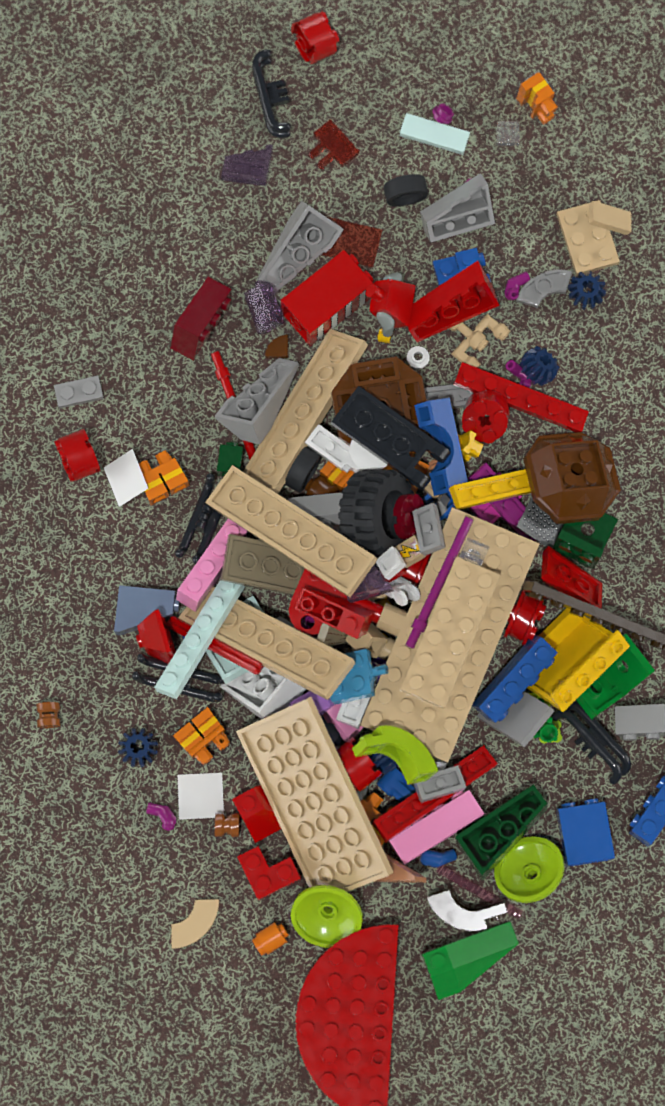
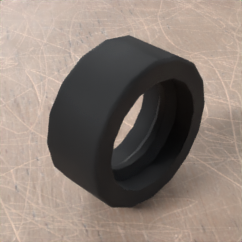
M419 174L399 176L389 180L383 186L386 202L393 207L416 204L428 196L425 178Z
M308 447L303 448L285 478V485L301 493L313 477L320 463L321 455Z

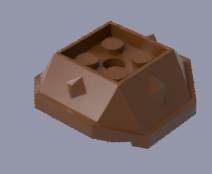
M397 356L351 364L331 391L335 416L356 388L360 386L423 432L425 431L419 428L414 406L426 402L422 376ZM337 429L339 439L350 445L352 439Z
M582 432L538 436L523 458L533 502L547 513L556 524L599 520L621 491L611 448Z

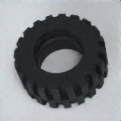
M363 469L355 473L347 481V486L343 488V496L339 502L340 512H338V519H340L339 529L344 537L378 559L391 546L395 547L405 541L400 539L394 530V524H397V516H393V510L397 499L401 495L414 494V491L411 490L412 486L406 480L407 478L396 470Z

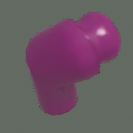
M526 271L507 280L504 294L508 300H516L519 297L520 286L530 281Z
M509 360L506 363V369L520 379V385L530 388L532 380H526L527 376L521 373L523 368L514 360Z
M148 802L146 814L159 816L163 823L162 828L166 831L173 830L174 824H176V817L170 807Z

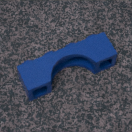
M444 398L414 405L419 428L427 431L435 441L445 446L451 453L444 463L437 461L435 468L429 473L434 496L449 494L451 486L468 482L450 398Z

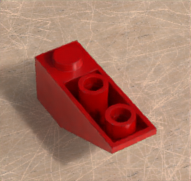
M305 587L302 588L295 607L296 610L356 639L367 634L375 612L354 602Z

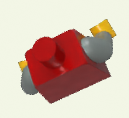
M399 272L384 276L383 280L375 281L374 284L369 285L366 289V296L371 298L370 313L377 317L378 322L382 326L378 333V342L390 344V337L393 335L395 328L409 327L416 286L402 282V275Z

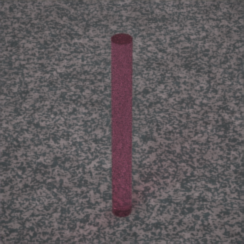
M445 866L438 867L436 871L438 874L490 904L504 901ZM506 902L508 907L506 913L519 920L523 911Z

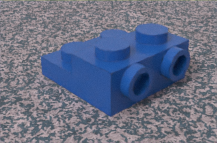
M477 248L457 252L452 257L433 261L432 264L438 286L476 261H479L481 267L485 266L483 253H478Z

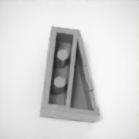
M481 173L420 211L423 229L430 242L495 224L488 183Z
M342 493L288 498L289 502L343 535L339 529L340 519H338V512H340L339 502L342 499Z
M665 704L615 706L616 735L623 737V741H635L637 737H646L647 740H657L660 737H665Z

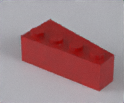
M476 261L413 303L408 329L416 342H420L500 306L494 288L479 261Z

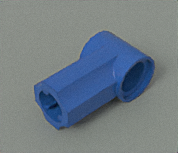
M396 768L392 772L384 774L376 782L387 795L393 796L399 803L416 792V789L411 784L407 785L404 775Z

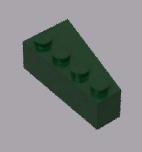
M533 784L455 836L456 844L482 881L547 811V802Z

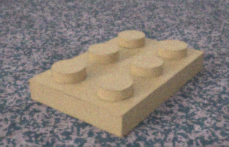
M590 203L557 211L556 214L576 276L581 271L585 274L588 271H596L620 263L610 230L589 224Z

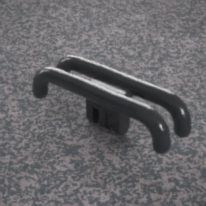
M264 49L254 56L252 68L266 127L274 137L279 139L288 138L291 135V125L288 122H277L272 109L274 106L290 102L289 96H284L288 94L287 88H282L286 86L285 80L265 82L262 68L271 64L272 59L270 56L272 53L269 49Z
M212 473L206 475L200 497L179 548L175 551L177 558H183L195 531L203 533L204 535L196 555L192 558L194 564L198 562L210 545L222 515L216 510L212 512V507L205 503L211 494L215 481V476Z
M143 653L137 656V660L141 664L165 671L168 666L167 663L146 656ZM195 669L180 693L218 703L223 699L221 693H212L192 688V680L195 678L220 685L225 683L220 675ZM138 671L132 673V678L135 681L155 687L159 680L158 678L141 674Z
M574 701L564 712L557 710L552 714L553 721L566 719L581 735L575 743L577 746L582 742L586 744L581 748L583 752L590 748L591 752L587 756L589 759H592L598 753L613 772L609 778L611 784H617L622 776L628 774L631 769V760L628 754L595 718L591 720L578 702ZM571 710L576 711L590 728L587 729ZM606 745L621 760L622 766H620L617 760L608 752V750L605 748Z

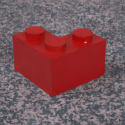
M259 846L237 856L258 902L301 881L291 857L268 867Z

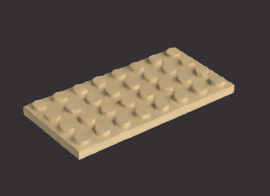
M312 697L236 731L309 888L318 885H329L348 892L393 873L392 867Z

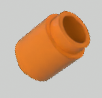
M274 922L258 932L252 941L262 956L266 953L269 955L287 943L286 937L289 934L282 923L277 925Z

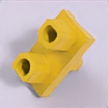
M472 431L462 435L458 434L464 462H468L471 456L474 458L479 457L483 448L482 443L474 440L476 433Z

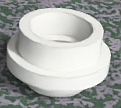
M413 347L407 353V362L414 369H422L429 362V353L423 347ZM420 354L422 359L416 360L414 355Z

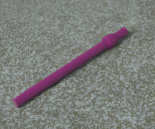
M465 516L418 618H415L411 628L413 629L405 646L414 649L421 632H425L428 625L426 623L470 530L473 519Z

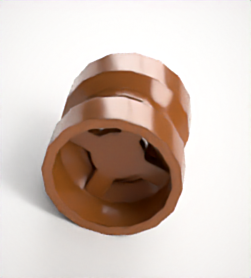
M59 702L36 704V709L39 713L37 728L61 727V719L58 717V712L60 711Z
M216 813L215 837H223L225 833L231 837H239L240 815L232 813L230 816L225 817L223 813Z

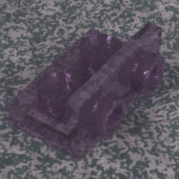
M258 280L255 282L256 287L244 292L257 333L263 335L284 324L282 310L275 298L274 287L270 282Z

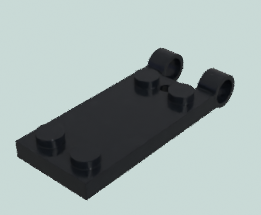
M360 386L356 388L331 421V425L392 469L401 473L413 486L422 491L429 484L430 479L414 467L426 451L440 463H444L451 454L445 446L432 439ZM413 451L415 452L416 456L411 457L409 453Z

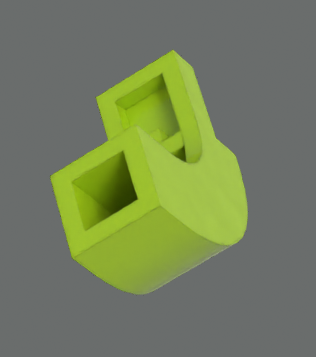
M379 726L371 734L362 736L359 739L360 742L352 748L355 757L383 754L393 759L402 770L407 785L426 782L438 772L433 757L421 741L398 727Z

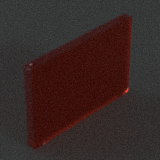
M327 217L344 230L332 248L320 256L334 258L345 250L348 255L353 254L360 265L373 268L383 230Z

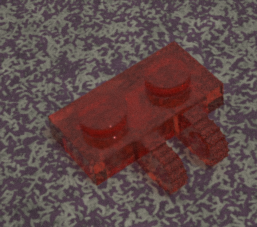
M331 119L313 132V136L318 140L319 144L310 151L308 156L314 159L324 149L329 153L319 161L317 166L320 169L326 167L333 159L343 168L359 155V150Z

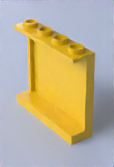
M568 608L539 635L558 653L554 656L555 661L547 669L544 668L539 673L538 681L534 685L527 687L530 691L562 712L630 647L618 630L612 633L601 625L590 622V619L586 616L581 618L570 614L571 609Z

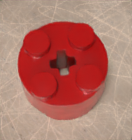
M325 12L314 13L292 24V35L296 33L298 39L294 41L295 46L305 62L310 61V65L336 53V43L339 42V36L335 30H331Z
M484 390L472 394L464 407L462 415L463 430L466 433L469 431L476 433L474 440L490 444L499 439L507 429L510 410L504 396L493 390Z
M85 429L78 430L54 441L70 482L78 481L101 471Z
M352 737L337 749V753L355 791L358 789L361 792L380 777L382 773L380 770L374 771L377 766L368 755L355 757L352 748L354 747L353 744L357 741Z

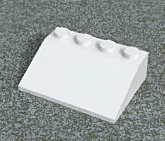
M281 616L277 618V620L295 628L292 623ZM263 667L260 674L248 671L229 683L220 686L260 719L289 707L290 702L299 698L306 690L304 687L266 667Z

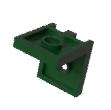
M604 513L596 521L565 523L553 549L564 557L576 560L584 567L594 569L604 552V548L618 519ZM583 525H591L594 533L591 536L583 535L581 532Z

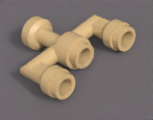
M486 314L477 324L474 331L463 322L449 329L451 331L458 330L467 339L463 340L451 355L461 363L464 362L479 368L481 363L478 362V359L474 356H469L465 351L471 347L475 351L481 352L487 346L489 341L487 336L482 333L487 327L493 332V336L501 341L509 335L510 330L504 323H498L489 314Z

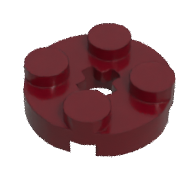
M418 494L401 495L395 503L393 516H397V524H394V530L402 540H407L414 535L417 536L412 511L424 507L423 500Z

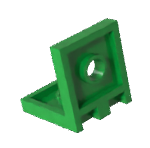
M624 634L623 637L630 647L591 684L597 693L593 692L589 686L576 699L591 720L626 696L655 672L654 668L627 634ZM622 661L627 664L628 669L624 667Z

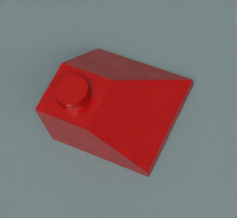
M157 609L137 625L139 634L136 635V640L139 648H144L148 655L169 664L176 650L167 622L160 610Z
M261 785L232 799L255 843L281 830L280 824Z

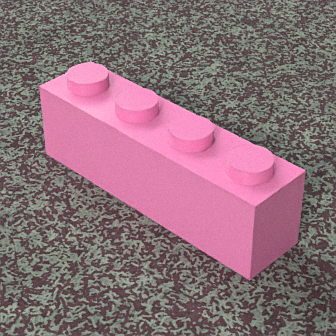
M227 519L178 588L176 600L196 612L221 576L228 535L233 534L247 537L248 531Z
M470 790L465 793L463 791L458 792L451 798L452 801L446 805L441 804L431 811L430 815L421 818L388 841L402 864L406 865L484 815Z

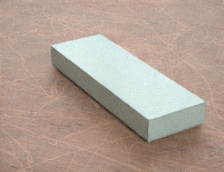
M406 113L400 131L401 137L461 155L464 154L470 135L468 131Z

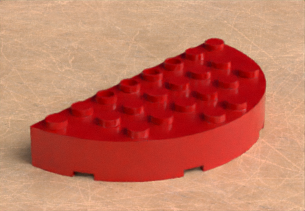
M399 925L373 926L359 930L339 940L318 959L305 979L300 992L296 1011V1035L301 1057L318 1087L339 1106L388 1105Z

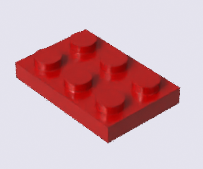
M548 546L542 554L541 579L544 583L554 587L561 593L602 609V583Z

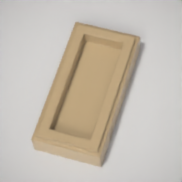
M592 201L589 204V224L628 235L631 233V212Z

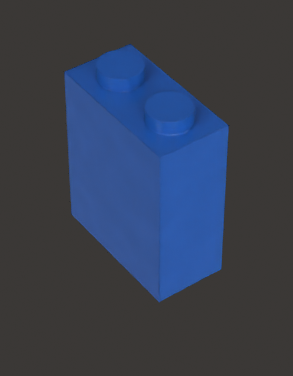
M590 799L584 801L585 805L575 806V802L561 804V809L556 811L566 867L615 859L605 802H599L598 799Z

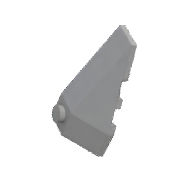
M301 200L284 227L257 280L274 292H277L296 277L297 273L307 265H311L322 253L330 250L344 229Z
M278 358L259 374V379L251 385L247 383L243 386V391L236 397L231 396L216 413V420L239 439L261 444L273 426L297 372L299 363Z

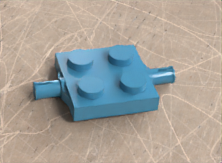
M368 649L345 653V655L354 659L355 665L331 695L330 700L333 705L375 696V676L388 674L387 665L374 667L371 663V653Z

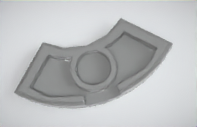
M549 270L531 278L519 292L516 302L538 308L541 301L547 296L556 293L566 294L572 271Z

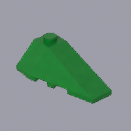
M511 922L493 927L421 955L438 1001L463 991L519 944Z

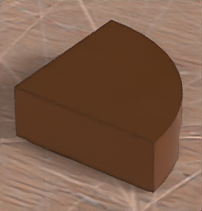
M288 335L278 336L269 343L265 352V359H288Z

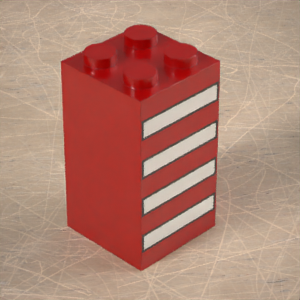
M345 250L281 299V314L309 346L316 343L330 329L336 327L371 299L366 296V289L369 285L373 284L372 276L366 270L363 272L358 266L359 262L353 254L348 255Z

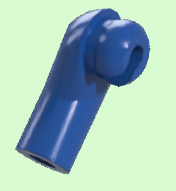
M453 849L443 853L427 850L420 856V862L423 865L435 868L457 859Z

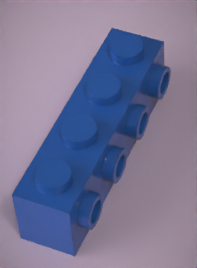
M534 635L533 640L529 639L473 702L472 706L488 721L494 723L502 721L509 713L508 709L513 703H518L523 698L524 690L538 681L539 673L544 668L547 669L555 661L554 656L558 652L542 637Z
M665 776L656 785L659 789L654 796L650 794L642 805L645 807V810L641 816L636 814L629 824L632 827L629 834L647 847L652 845L665 826Z

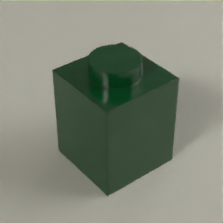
M226 442L225 445L220 444L217 476L224 477L232 465L239 470L242 469L243 447L239 446L238 443Z

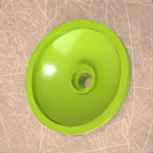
M521 838L495 867L494 877L496 884L502 894L512 901L520 903L539 901L550 895L560 884L564 874V859L557 846L545 838Z
M329 885L310 887L302 891L292 905L291 921L296 932L307 942L319 947L330 948L339 940L359 931L362 926L363 917L358 902L349 893L338 887Z

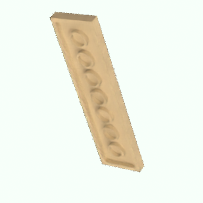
M332 329L328 331L278 413L271 430L258 446L243 472L279 494L286 482L285 478L302 449L307 447L305 441L318 424H321L331 408V391L351 364L358 363L368 344L365 340Z
M233 465L205 502L208 506L349 598L378 560L365 549Z
M215 587L211 589L196 612L186 607L178 618L193 625ZM238 599L214 637L262 663V666L326 700L331 697L355 665L353 658Z

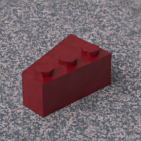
M207 277L175 323L170 349L194 361L212 329L219 323L223 310L227 311L230 307L232 289Z

